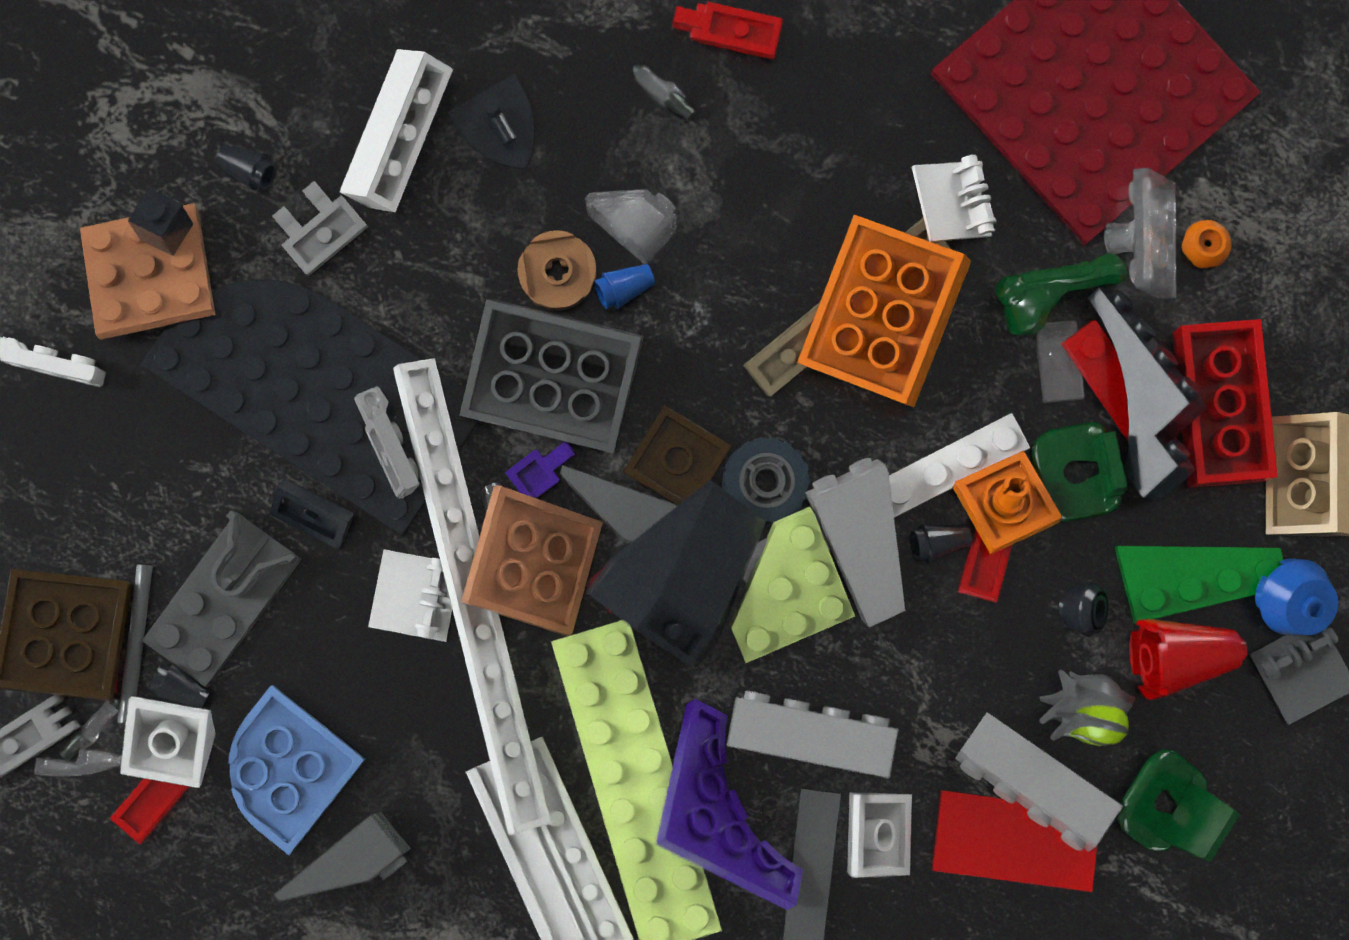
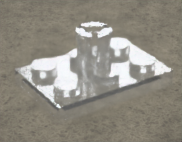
M1150 168L1133 169V182L1129 184V199L1131 204L1134 205V221L1128 223H1108L1106 225L1107 230L1104 233L1105 246L1108 253L1134 252V260L1130 262L1129 272L1135 288L1159 299L1176 298L1175 183Z

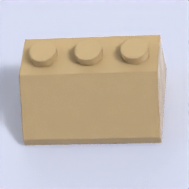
M1330 412L1272 417L1278 477L1266 481V535L1349 536V414Z

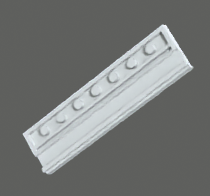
M543 737L531 741V746L551 824L509 835L491 762L488 761L467 771V776L540 939L634 940Z

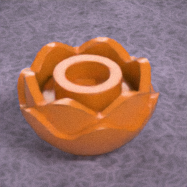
M1203 220L1192 224L1186 230L1182 241L1183 253L1198 268L1221 265L1228 258L1232 246L1231 237L1227 229L1222 224L1212 220ZM1206 240L1211 242L1210 247L1205 246L1204 242Z

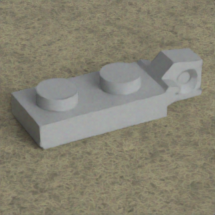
M378 386L357 394L354 400L366 423L365 431L396 497L401 499L412 494L419 485V470L415 461L411 457H406L401 446L403 437L398 425L395 422H390L386 414L388 400Z

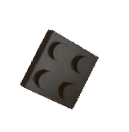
M664 405L623 470V473L678 506L709 480H712L731 449V445Z

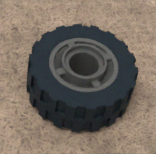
M760 437L742 444L728 459L721 477V488L765 520L764 527H768L773 522L798 512L807 499L805 492L808 491L810 485V477H808L807 472L809 468L807 462L804 463L801 458L802 454L798 450L795 451L788 442L785 441L783 443L778 441V438L770 437V439ZM767 472L774 477L776 485L773 491L764 492L757 487L755 478L758 473Z

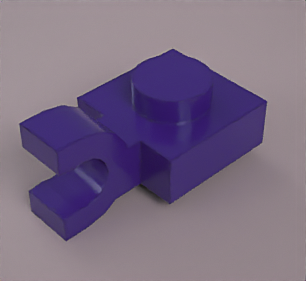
M564 441L545 457H543L538 449H535L505 473L520 493L538 499L561 481L555 470L569 462L577 454L570 444Z

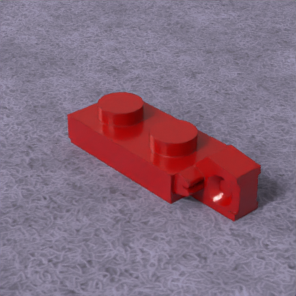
M708 2L707 5L697 4L696 10L677 6L673 19V28L691 32L690 39L699 41L702 44L774 60L783 19Z

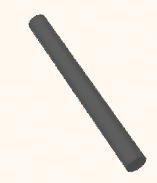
M137 564L118 723H126L129 698L131 696L137 697L144 643L142 639L145 635L153 566Z

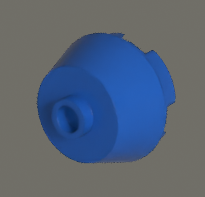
M1285 559L1280 561L1283 565L1274 569L1268 577L1264 575L1261 577L1256 589V606L1260 608L1264 622L1273 631L1283 635H1314L1326 629L1333 621L1338 610V596L1327 573L1317 563L1304 559Z

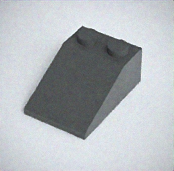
M562 467L561 475L564 481L625 544L629 545L677 507V505L569 467Z
M378 812L370 815L274 895L279 901L368 881L378 875L384 880L407 862L403 855L411 848L383 813Z

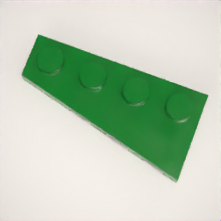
M1114 547L1134 624L1138 620L1156 619L1256 595V589L1263 575L1268 577L1274 569L1283 565L1280 563L1283 560L1281 548Z

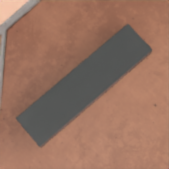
M800 788L792 863L803 869L797 906L786 910L782 940H824L840 793Z

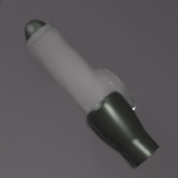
M645 65L634 66L635 78L661 99L668 108L680 114L687 121L694 115L695 110L688 105L684 99V93L670 81L663 82Z
M115 698L113 701H106L70 737L59 754L66 761H69L75 754L92 745L98 739L99 731L119 712L120 700Z

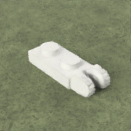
M0 337V361L6 364L98 387L103 385L106 372L94 366L96 361L94 359L72 354L71 360L57 357V350L35 345L34 350L30 351L25 344L18 342L16 339Z

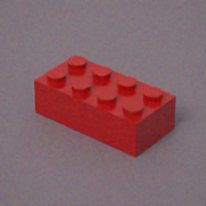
M1261 319L1180 326L1172 332L1174 356L1178 361L1176 368L1183 377L1186 376L1196 383L1201 390L1199 397L1208 407L1182 431L1183 445L1190 453L1188 459L1196 468L1187 478L1188 488L1266 482L1277 478Z

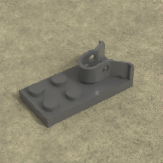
M233 510L226 515L230 519L229 523L142 639L144 643L204 687L210 686L302 560L298 555L240 513Z

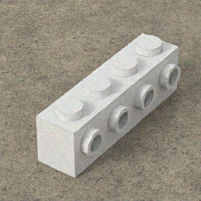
M397 49L340 193L368 208L396 212L453 71L452 68L426 52Z

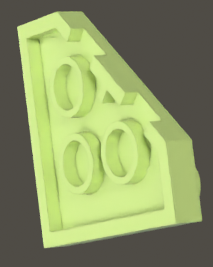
M811 507L773 522L767 536L768 541L760 559H757L738 610L735 609L729 625L746 663L855 617Z

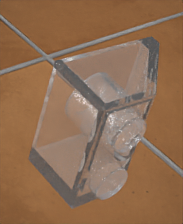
M647 189L591 192L585 197L588 216L643 264H647L676 232V215L673 213L676 208L659 192L655 196Z

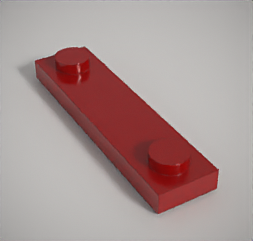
M1091 320L1060 344L1128 441V401L1122 367L1115 347L1097 321Z

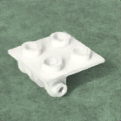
M976 155L963 157L961 159L962 162L912 166L929 242L992 236L991 232L994 231L993 224L996 223V218L993 216L989 202L991 200L990 195H982V192L988 189V184H979L985 179L982 171V161H978Z
M384 549L368 627L446 642L453 608L441 560Z

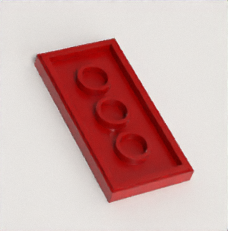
M941 790L931 870L1092 892L1097 845L1089 852L1084 848L1078 851L1070 847L1061 839V832L1051 825L1044 827L1033 821L1027 815L1028 809L1016 801L1012 804L997 797Z

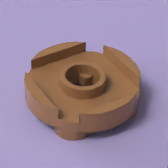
M565 231L542 233L530 242L531 244L526 247L524 253L522 252L518 262V277L523 291L535 305L549 310H566L577 306L590 296L597 273L595 258L591 249L580 239L574 237L573 234ZM560 261L562 267L569 268L568 273L563 274L562 280L555 281L553 276L546 275V270L552 268V262Z

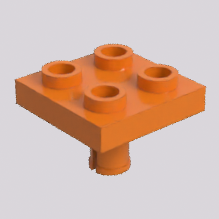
M1024 450L959 479L953 485L955 493L990 554L1059 523L1062 519L1060 512Z

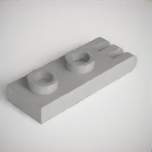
M54 695L0 729V778L81 727L77 720L67 723L64 727L59 723L72 714L69 706L55 714L53 713L52 708L64 701L62 696Z

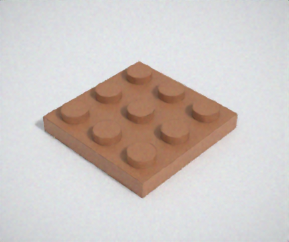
M195 203L183 206L192 220L193 226L174 256L141 241L129 224V217L80 228L95 334L100 340L215 315L199 211Z
M494 486L461 602L561 635L572 636L603 522L502 486Z

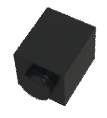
M150 188L147 189L128 219L129 224L141 241L174 256L193 226V222L182 204Z

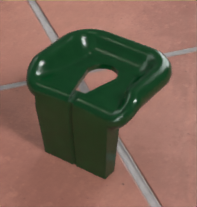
M1086 422L1048 430L1036 439L1031 450L1032 466L1062 516L1060 521L1071 522L1106 515L1115 511L1120 506L1122 494H1124L1127 488L1122 461L1119 460L1121 456L1115 431L1107 432V429L1100 423ZM1071 461L1097 462L1100 473L1081 483L1073 484L1065 478L1064 468Z
M1163 749L1154 753L1146 761L1120 804L1122 808L1118 812V822L1121 829L1127 835L1147 849L1160 852L1166 851L1173 846L1178 850L1211 862L1240 814L1207 792V781L1199 769L1176 751ZM1167 789L1178 806L1173 814L1155 809V800L1163 790Z

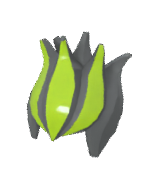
M1059 670L1063 690L1052 695L1040 696V701L1051 704L1053 707L1039 722L1044 724L1054 719L1062 723L1051 735V739L1056 740L1062 736H1071L1083 743L1096 746H1107L1120 742L1128 734V717L1126 713L1132 708L1135 697L1121 690L1114 680L1103 674L1080 676L1070 671L1069 676L1063 670Z

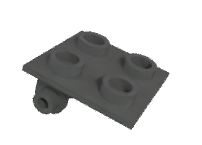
M1332 628L1324 629L1314 635H1285L1250 654L1287 725L1349 693V670L1335 646V643L1338 642V637Z

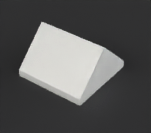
M131 696L128 701L120 774L199 788L202 784L216 735L210 710Z
M849 792L847 873L851 877L910 875L912 795Z

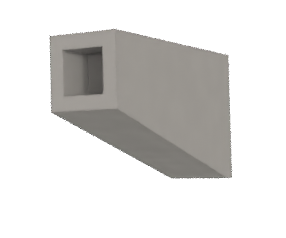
M865 458L850 465V472L837 478L835 475H828L815 481L812 484L814 489L805 493L860 618L868 627H871L905 611L889 473L886 465L878 459L872 461L871 458Z

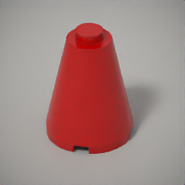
M1143 619L1135 623L1140 628L1138 631L1131 632L1129 640V657L1133 675H1141L1144 685L1138 686L1141 694L1149 700L1166 697L1241 667L1243 660L1247 656V645L1244 638L1239 636L1235 630Z

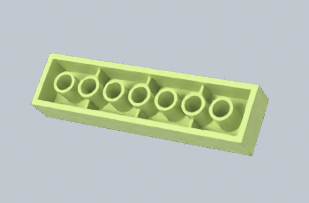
M621 620L552 641L553 650L639 940H693L722 931L704 868L656 845L673 765L631 626Z

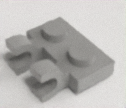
M315 181L306 187L303 193L320 213L305 226L301 227L285 206L272 215L290 237L282 244V247L307 276H310L368 228L366 223L342 195L332 202Z

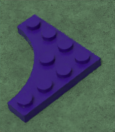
M694 699L686 704L656 845L786 910L797 906L803 869L780 855L766 840L760 842L744 821L748 816L740 803L735 789L729 790L723 765L727 763L725 745L727 715Z

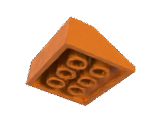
M854 215L797 363L914 408L971 260L960 252Z

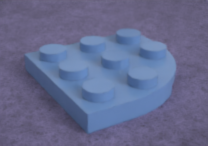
M271 685L241 723L233 739L228 762L230 764L231 791L237 806L250 824L284 852L291 855L362 766L366 758L278 688Z

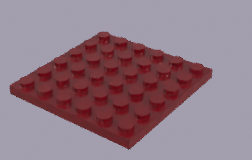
M1013 0L931 71V75L1084 245L1095 238L1261 93L1177 0Z

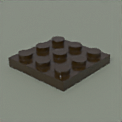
M11 569L0 628V689L113 701L132 584L128 581Z

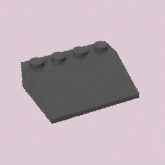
M487 299L459 416L614 453L644 336L500 300Z

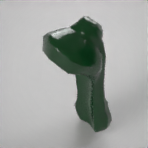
M1105 253L1091 262L1083 261L1075 265L1034 270L1021 275L1003 277L997 284L996 295L1001 304L1004 305L1005 324L1008 331L1015 335L1036 334L1045 327L1050 312L1063 294L1068 291L1082 290L1103 284L1123 283L1128 278L1129 269L1120 257L1113 253Z

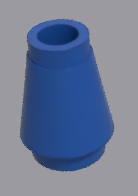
M647 264L605 272L601 274V278L594 281L597 296L606 310L611 307L615 309L620 308L649 287L655 285L653 273Z

